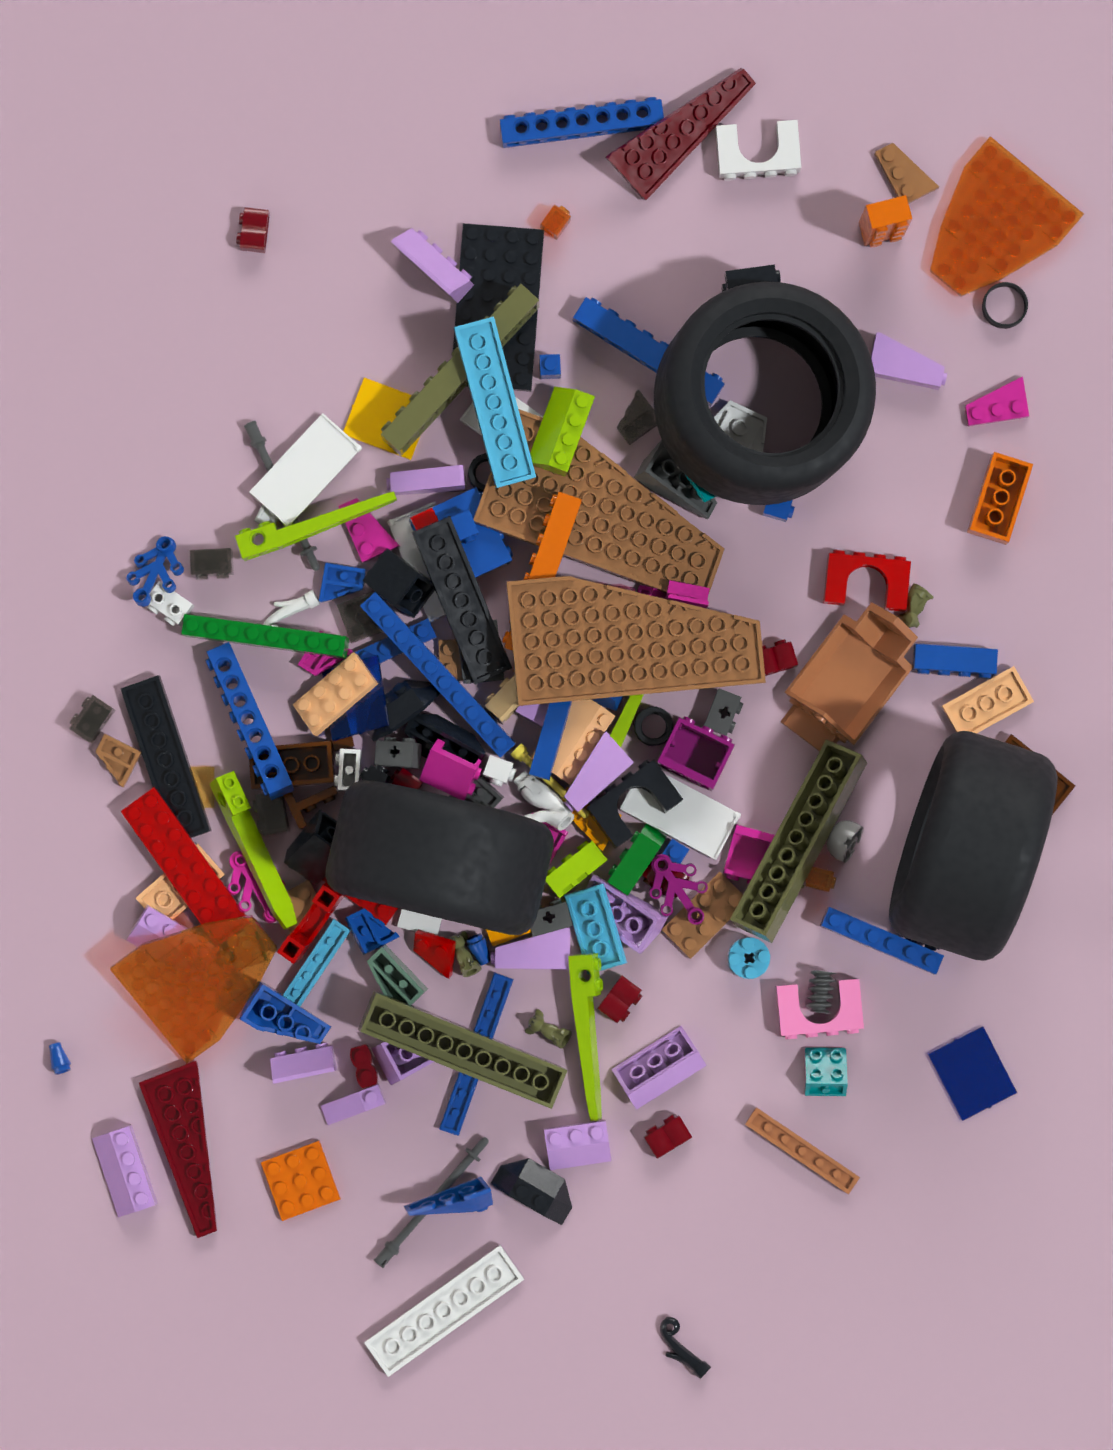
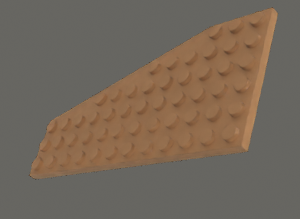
M518 409L528 448L531 452L543 418ZM582 437L579 439L565 477L533 465L536 474L535 478L496 488L492 472H490L474 516L476 524L536 545L539 533L543 534L546 526L542 525L546 513L550 514L552 506H549L552 495H557L559 491L582 499L563 556L655 588L664 593L667 592L669 580L711 589L724 548L707 534L697 529L678 514L674 508L656 494L650 492L631 477L627 471L604 453L598 451Z
M571 576L506 582L518 706L766 683L759 620L731 615Z

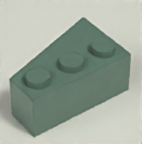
M386 944L367 961L378 985L386 996L412 1006L428 990Z

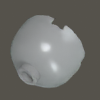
M849 820L838 822L827 839L826 845L829 853L837 860L847 862L855 851L853 848L856 842H860L864 828L858 823Z

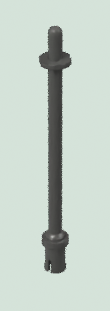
M256 421L249 422L244 425V428L250 437L251 447L258 450L268 472L274 465L265 448L266 438L262 437ZM298 518L295 519L292 525L299 523ZM308 539L300 541L303 548L300 556L306 555L312 569L318 571L320 566L314 555L317 547H311Z
M483 1137L472 1150L469 1148L465 1149L468 1155L434 1194L449 1189L474 1159L478 1162L481 1160L478 1155L489 1143L486 1137ZM415 1215L393 1241L385 1243V1248L374 1258V1261L384 1268L394 1255H398L399 1246L426 1215Z

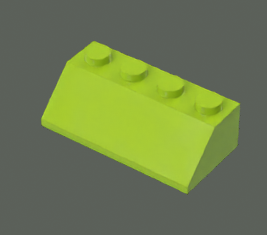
M554 387L530 452L534 466L564 477L566 476L595 396L577 389Z

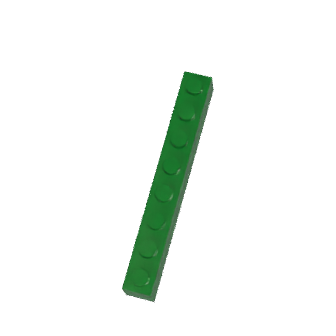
M184 614L181 633L183 636L343 659L347 658L350 640L348 637L188 614Z

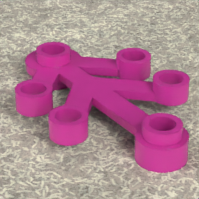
M234 852L229 859L233 873L231 882L227 886L228 892L231 895H236L240 891L239 879L242 873L246 881L238 909L244 913L251 909L250 898L253 891L264 908L263 919L267 923H275L277 919L269 914L270 909L242 852ZM237 858H241L243 864H239ZM230 886H236L237 891H232ZM246 903L248 908L243 909L241 904Z

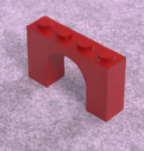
M833 550V553L828 554L823 604L843 606L846 599L849 575L856 569L868 567L878 571L885 580L884 609L899 612L907 610L911 561H906V557L894 556V559H886V555L882 554L866 557V553L853 552V555H847L842 550Z
M328 882L324 883L313 898V904L296 929L287 936L277 953L293 964L301 959L345 895L335 892L328 885Z

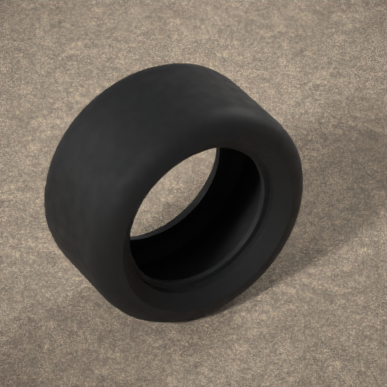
M755 282L736 286L721 292L701 305L685 322L664 352L654 385V412L658 431L666 450L679 469L689 479L709 493L732 502L748 505H770L791 501L813 491L828 480L851 459L864 440L871 424L876 399V379L872 359L865 341L852 321L837 306L821 295L806 288L782 282ZM761 337L780 342L798 353L814 373L821 393V417L812 440L807 445L793 451L765 453L747 448L729 437L715 421L706 399L705 373L712 352L736 339Z
M970 731L956 732L946 738L933 762L922 790L894 881L889 919L891 926L898 934L914 941L980 961L992 959L1004 949L1029 894L1052 818L1057 790V772L1049 758L1040 753Z
M361 780L353 783L343 796L325 876L328 885L335 892L342 895L499 933L521 935L531 929L536 921L553 852L554 839L551 831L545 824L525 816L414 788L378 781Z

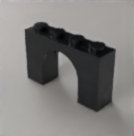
M775 264L725 271V284H722L721 290L723 292L736 286L755 282H781L780 271L775 269Z
M647 759L638 766L640 770L636 773L629 772L621 778L622 783L618 786L612 784L604 790L606 792L604 796L599 798L597 795L588 803L590 806L586 810L615 849L633 837V834L620 818L617 810L618 799L625 791L638 788L649 792L664 813L683 800L655 760L649 762Z

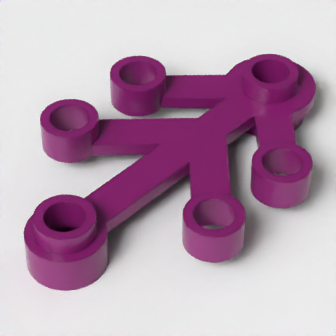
M665 854L656 855L651 862L655 878L649 894L653 899L661 897L662 891L660 887L663 876H665L668 881L664 904L660 907L661 913L664 916H670L673 913L672 904L674 894L676 893L688 911L687 918L689 922L694 925L702 923L704 920L703 911L698 907H694L683 888L696 890L702 894L708 889L707 883L703 880L695 882L675 878L671 872H684L687 876H694L697 871L695 865L692 863L686 865L674 863ZM661 860L665 861V866L662 868L658 867V862ZM692 866L694 868V871L692 873H687V867ZM701 883L705 884L704 890H698V885ZM654 889L659 890V894L657 896L652 895V891ZM669 906L671 910L668 913H664L663 908ZM693 912L699 913V917L696 919L692 918L691 915Z

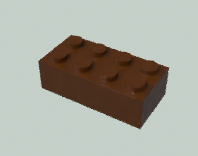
M331 741L275 745L293 787L334 783L335 772ZM262 754L259 759L266 760L269 755ZM253 758L249 759L251 789L262 790L260 784L263 783L261 776L256 777L252 767L255 765ZM270 772L267 777L274 778L277 773Z

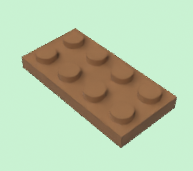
M721 872L707 884L708 889L705 893H697L691 899L694 907L700 908L704 913L702 923L698 925L691 924L687 918L688 911L683 907L661 929L690 959L731 919L743 896ZM693 912L691 915L692 918H698L699 913Z

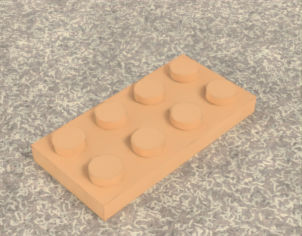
M353 652L292 705L312 734L318 736L377 686L378 682L358 654Z
M1013 666L942 705V708L956 732L970 731L979 733L1034 701Z
M196 844L221 879L225 873L199 844ZM165 873L136 897L144 909L147 905H150L173 920L188 908V905Z

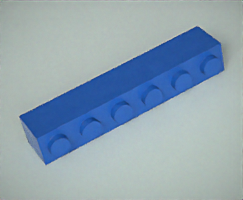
M827 907L820 927L933 975L937 974L944 957L940 953L831 907Z

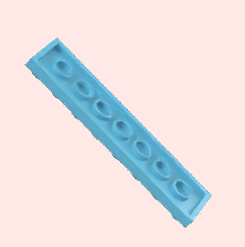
M494 317L453 327L495 487L499 488L535 478V470Z

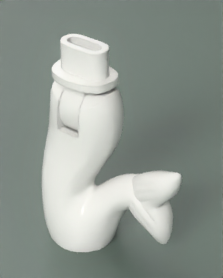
M525 771L514 780V783L518 786V791L521 792L523 798L528 803L546 810L524 815L525 817L541 823L546 822L559 831L564 830L571 824L574 814L547 785L534 776H530Z

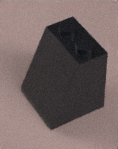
M388 548L379 556L377 562L362 580L390 604L412 618H415L435 591L428 577Z
M320 809L286 851L284 863L315 885L326 877V865L337 821Z

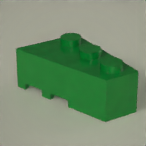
M648 824L644 826L640 833L636 831L630 840L633 843L630 849L625 847L619 856L622 859L619 865L614 864L608 872V875L611 877L607 882L628 896L667 836Z

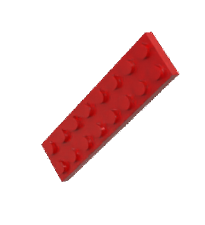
M155 787L121 810L123 816L216 946L251 922L247 915L238 909L237 901L228 892L227 887Z

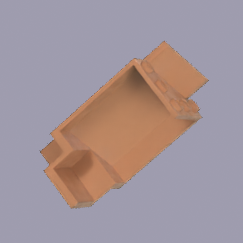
M872 602L857 621L843 615L785 691L790 697L789 702L793 706L780 722L819 752L825 740L836 744L839 740L843 743L848 741L855 745L912 670L913 666L904 656L918 637L899 617Z

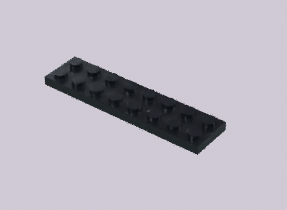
M445 517L411 532L473 684L480 683L512 669L451 517Z
M157 675L121 688L152 786L157 789L191 838L211 832L210 823L161 676Z

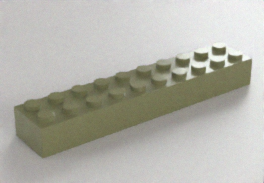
M522 284L518 287L514 286L508 292V298L504 302L500 301L494 307V313L490 316L495 319L502 347L540 308L539 299ZM458 347L452 352L451 355L453 357L448 362L444 361L437 370L439 372L434 377L430 376L423 385L425 387L420 392L416 391L409 400L411 402L406 407L402 406L395 415L397 417L392 423L388 421L382 427L381 437L383 441L398 455L402 456L468 385Z
M825 740L730 919L736 927L770 943L773 942L867 765L862 754Z
M373 991L358 1028L364 1034L552 1109L568 1071L557 1064L376 991Z

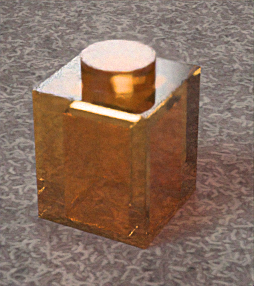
M554 205L541 222L540 229L557 240L571 221L570 212L563 206L558 207Z
M812 867L804 886L829 892L830 889H834L837 877H833L834 872Z

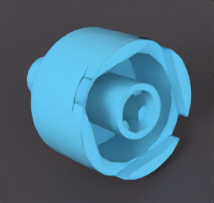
M747 937L739 939L732 944L728 951L729 967L735 975L741 978L754 979L761 976L767 970L770 963V953L767 946L756 938ZM745 953L748 955L753 954L752 959L754 961L752 963L744 962L746 959L744 957Z

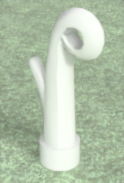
M311 590L297 599L274 602V606L283 608L269 616L263 625L278 627L275 623L298 612L320 605L314 591Z

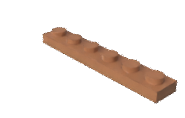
M757 1107L745 1123L746 1126L848 1195L860 1178Z

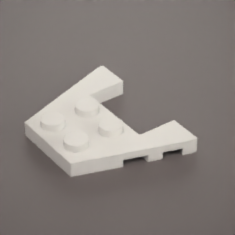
M730 400L714 417L715 421L729 437L739 444L752 450L763 452L767 417Z

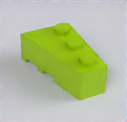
M586 840L577 847L579 851L575 855L568 854L561 860L563 863L557 869L553 866L548 870L545 882L559 899L607 861V858L593 841L588 843Z

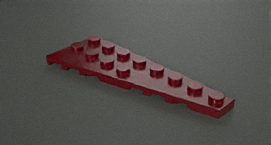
M738 69L608 154L605 158L643 200H647L751 90L756 82L745 69Z
M196 1060L139 1082V1086L198 1239L216 1232L217 1222L199 1069Z

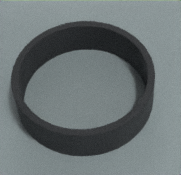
M1002 282L992 286L985 294L982 302V311L986 320L991 325L1001 329H1008L1018 325L1028 310V299L1025 292L1018 285L1010 282ZM999 287H1009L1021 295L1024 301V313L1018 321L1012 324H1001L989 316L986 310V299L992 290Z

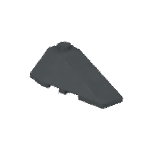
M662 440L644 459L634 476L636 480L650 490L705 519H709L718 503L714 498L703 502L686 475L670 457Z

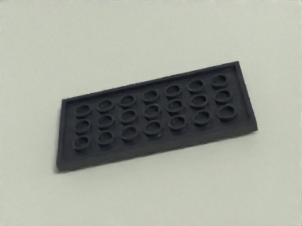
M463 223L459 271L461 272L464 269L472 277L470 281L474 286L456 304L455 327L482 320L486 316L490 317L494 313V307L500 301L504 302L508 298L507 294L514 286L518 287L522 284L539 299L544 230ZM538 310L502 347L514 391H532ZM455 333L453 341V351L458 347Z

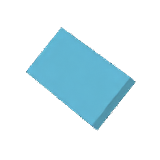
M604 884L564 895L581 954L598 953V958L601 959L602 964L599 971L626 964L627 960Z

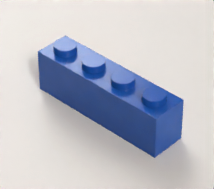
M915 644L913 648L912 670H917V674L929 675L930 671L938 672L940 676H950V673H958V677H971V674H979V678L991 679V675L997 674L998 649Z

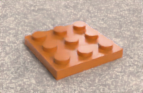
M320 1140L261 1162L282 1221L341 1199Z

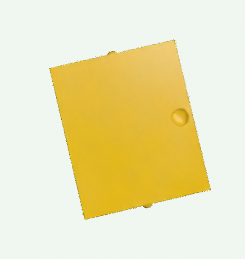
M364 377L355 402L352 404V410L343 432L350 438L398 455L383 441L381 437L383 431L381 429L388 421L392 423L397 417L395 415L402 406L406 407L411 402L409 399L412 395ZM419 438L401 457L409 460L412 459Z

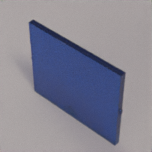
M378 655L361 659L378 682V685L330 725L332 741L389 725ZM334 668L327 669L326 671L322 672L323 678L327 674H329Z
M983 1026L959 1039H954L953 1042L928 1054L962 1121L987 1108L990 1109L993 1105L1017 1093Z

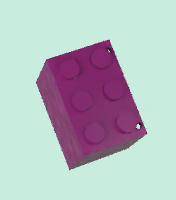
M686 716L683 719L679 717L657 764L712 791L735 744L731 743L732 739L721 734L720 737L714 735V730L703 725L700 728L694 725V720Z

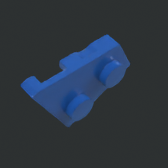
M325 563L319 602L323 603L362 591L364 586L362 580L365 578L366 569Z
M365 908L345 918L363 955L399 938L396 932L387 928L381 920L374 918Z

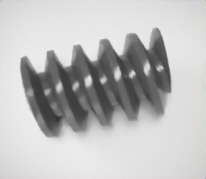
M813 970L810 974L816 978L809 979V982L814 984V986L808 987V990L813 995L807 996V999L811 1000L812 1003H808L805 1006L811 1009L812 1012L831 1014L826 1007L832 1006V1003L828 1002L827 999L833 998V995L828 993V991L834 990V987L829 985V983L836 982V979L830 976L836 973Z

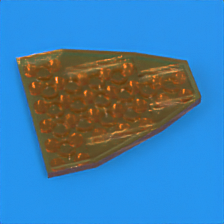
M990 136L963 168L939 229L930 272L962 297L1006 278L1057 247L1084 213Z
M252 915L204 923L145 942L112 965L110 970L187 1064L222 1038L257 989L277 950V946Z

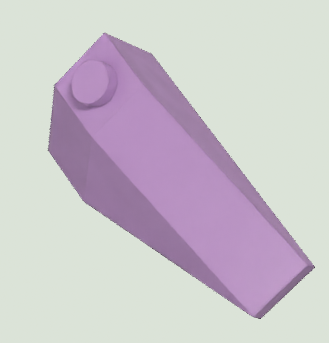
M594 874L586 889L604 884L620 939L627 946L641 954L660 933L669 916H664L656 907L630 893L627 896L606 880Z

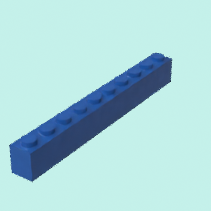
M374 592L360 605L500 758L516 744L377 592Z

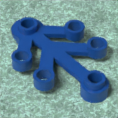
M164 536L159 538L156 548L143 555H137L134 563L140 569L130 572L126 576L128 583L135 586L139 584L140 578L149 574L143 588L137 589L133 594V599L138 606L146 607L150 604V592L158 574L163 582L162 586L167 593H172L176 590V584L170 579L163 563L167 557L171 564L170 570L175 576L181 575L184 572V567L178 562L174 554L176 543L170 537ZM157 556L154 562L148 564V560Z

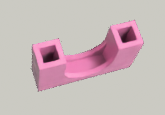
M859 979L837 980L838 1011L831 1020L821 1024L810 1022L801 1013L797 984L775 986L780 1036H785V1040L797 1039L798 1034H806V1038L818 1037L820 1032H826V1036L839 1035L838 1031L847 1030V1034L859 1033V1029H864Z

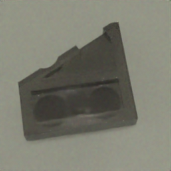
M639 390L634 394V399L630 406L628 405L624 417L617 426L618 432L628 445H631L657 426L654 409Z

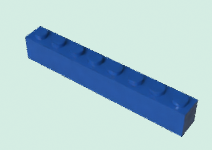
M586 297L574 315L573 322L657 373L663 354L669 344L664 341L659 343L653 339L654 336L648 331L638 330L635 328L636 324L628 319L622 320L618 317L619 314L610 308L606 310L601 307L602 303L595 298L589 299ZM706 372L705 394L708 406L711 407L725 383L722 382L723 379L715 373L711 375Z

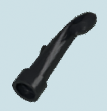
M673 1317L665 1318L661 1322L660 1332L664 1341L674 1352H667L665 1354L666 1357L683 1363L701 1379L711 1366L706 1361L699 1359L673 1337L680 1329L678 1320ZM672 1324L674 1329L668 1330L667 1325Z

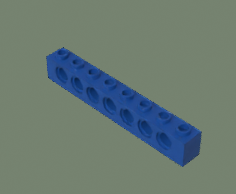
M649 97L641 102L627 100L624 104L617 105L616 102H609L601 107L587 105L584 109L578 110L575 107H570L562 112L547 110L544 111V114L539 115L531 112L524 114L523 117H516L515 115L504 116V119H500L503 148L646 130L664 118L662 100L656 97ZM645 110L648 115L645 118H640L637 112ZM625 113L628 118L626 120H619L617 114ZM599 115H604L608 120L605 123H600L596 118ZM579 118H585L587 124L581 126L576 121ZM560 120H564L567 123V126L565 128H559L557 127L556 123ZM545 123L547 128L540 131L536 128V125ZM523 125L527 130L524 133H518L516 128Z
M228 642L206 651L208 659L205 660L210 671L214 670L216 674L213 677L217 688H222L224 692L221 695L225 706L229 705L232 710L229 712L233 724L237 723L240 728L236 730L241 742L245 740L248 746L244 749L248 759L253 758L255 765L252 767L256 777L261 776L263 780L260 786L264 795L269 794L270 799L273 800L294 791L293 784L230 643ZM223 666L230 667L227 671H220ZM232 683L238 684L234 689L228 688ZM239 701L245 702L241 707L235 706ZM246 719H253L251 724L246 725L243 723ZM255 736L261 737L258 742H252L251 740ZM262 754L269 755L266 760L259 759ZM270 772L277 773L274 778L267 777Z

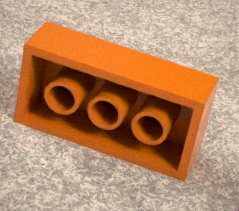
M906 195L865 206L859 220L864 246L870 245L872 248L882 245L883 241L890 240L892 243L902 240L912 221Z
M997 452L991 455L967 533L1004 545L1009 543L1033 464Z

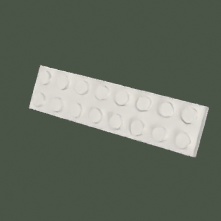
M499 1245L364 1343L389 1377L515 1287L524 1278L502 1246Z

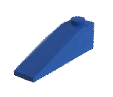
M478 1177L405 1205L404 1208L409 1216L482 1212L487 1210L488 1206L493 1205L490 1187L482 1177Z

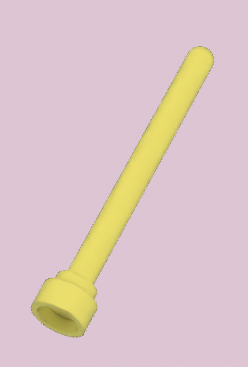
M521 743L511 753V756L516 761H523L531 768L533 760L530 759L527 748ZM550 777V781L542 779L566 801L564 796L567 791L552 777ZM585 808L578 812L583 818L589 816V812Z

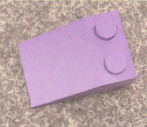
M387 1042L372 1048L390 1085L401 1081L434 1062Z

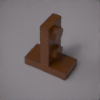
M333 785L298 803L292 792L283 796L299 829L302 830L306 827L307 823L301 811L305 810L308 813L316 809V804L322 801L324 804L335 800V795L338 792Z

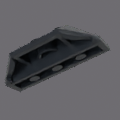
M404 680L402 683L396 684L392 690L385 695H381L372 703L366 732L373 741L393 733L425 710L434 701L435 697H438L441 693L431 682Z
M418 714L409 720L404 730L409 738L415 739V743L422 744L421 756L428 758L430 750L437 739L445 742L443 750L473 764L478 759L482 760L486 754L474 734L438 714Z
M530 1158L501 1165L491 1181L492 1185L508 1196L560 1225H563L572 1209L565 1179Z

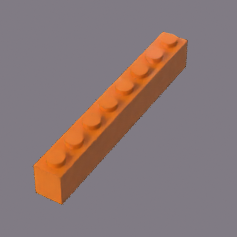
M559 491L557 495H552L549 506H552L551 513H546L542 524L546 526L543 534L539 533L536 545L539 546L537 554L532 553L529 562L532 568L530 573H525L523 580L556 577L582 499ZM510 629V632L505 631L502 642L505 643L504 648L513 651Z

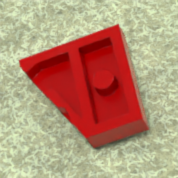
M418 929L415 933L413 951L446 978H450L453 973L456 941Z

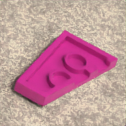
M1023 376L967 404L965 412L968 427L1028 418L1029 411Z
M355 498L338 507L340 509L361 501ZM371 512L345 523L363 563L380 556L386 548L393 550L400 547Z

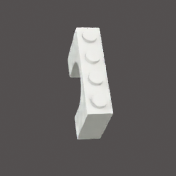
M798 120L777 121V152L770 160L762 163L751 162L741 154L738 146L737 124L716 126L719 178H724L725 181L736 180V177L755 179L756 176L764 175L765 178H773L777 174L795 176L797 173H800L801 156Z

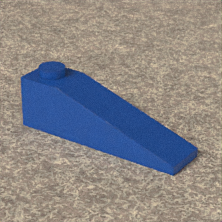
M258 980L247 997L239 1018L256 1030L294 1037L321 1044L331 1028L329 1024Z

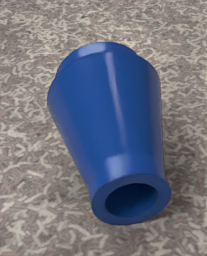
M481 933L466 940L468 943L466 946L480 966L491 961L486 939Z
M61 1042L49 1045L51 1070H54L55 1075L70 1071L71 1062L63 1050Z

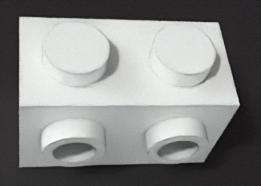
M158 581L150 593L151 601L147 608L155 614H158V612L164 614V620L174 626L177 623L181 626L184 614L189 615L194 605L175 591L167 593L162 586L163 583Z
M340 749V754L336 753V766H339V774H335L334 786H338V791H346L353 783L360 781L361 750Z
M490 755L483 776L489 778L490 783L502 787V784L507 785L508 781H513L516 769L513 768L514 763Z

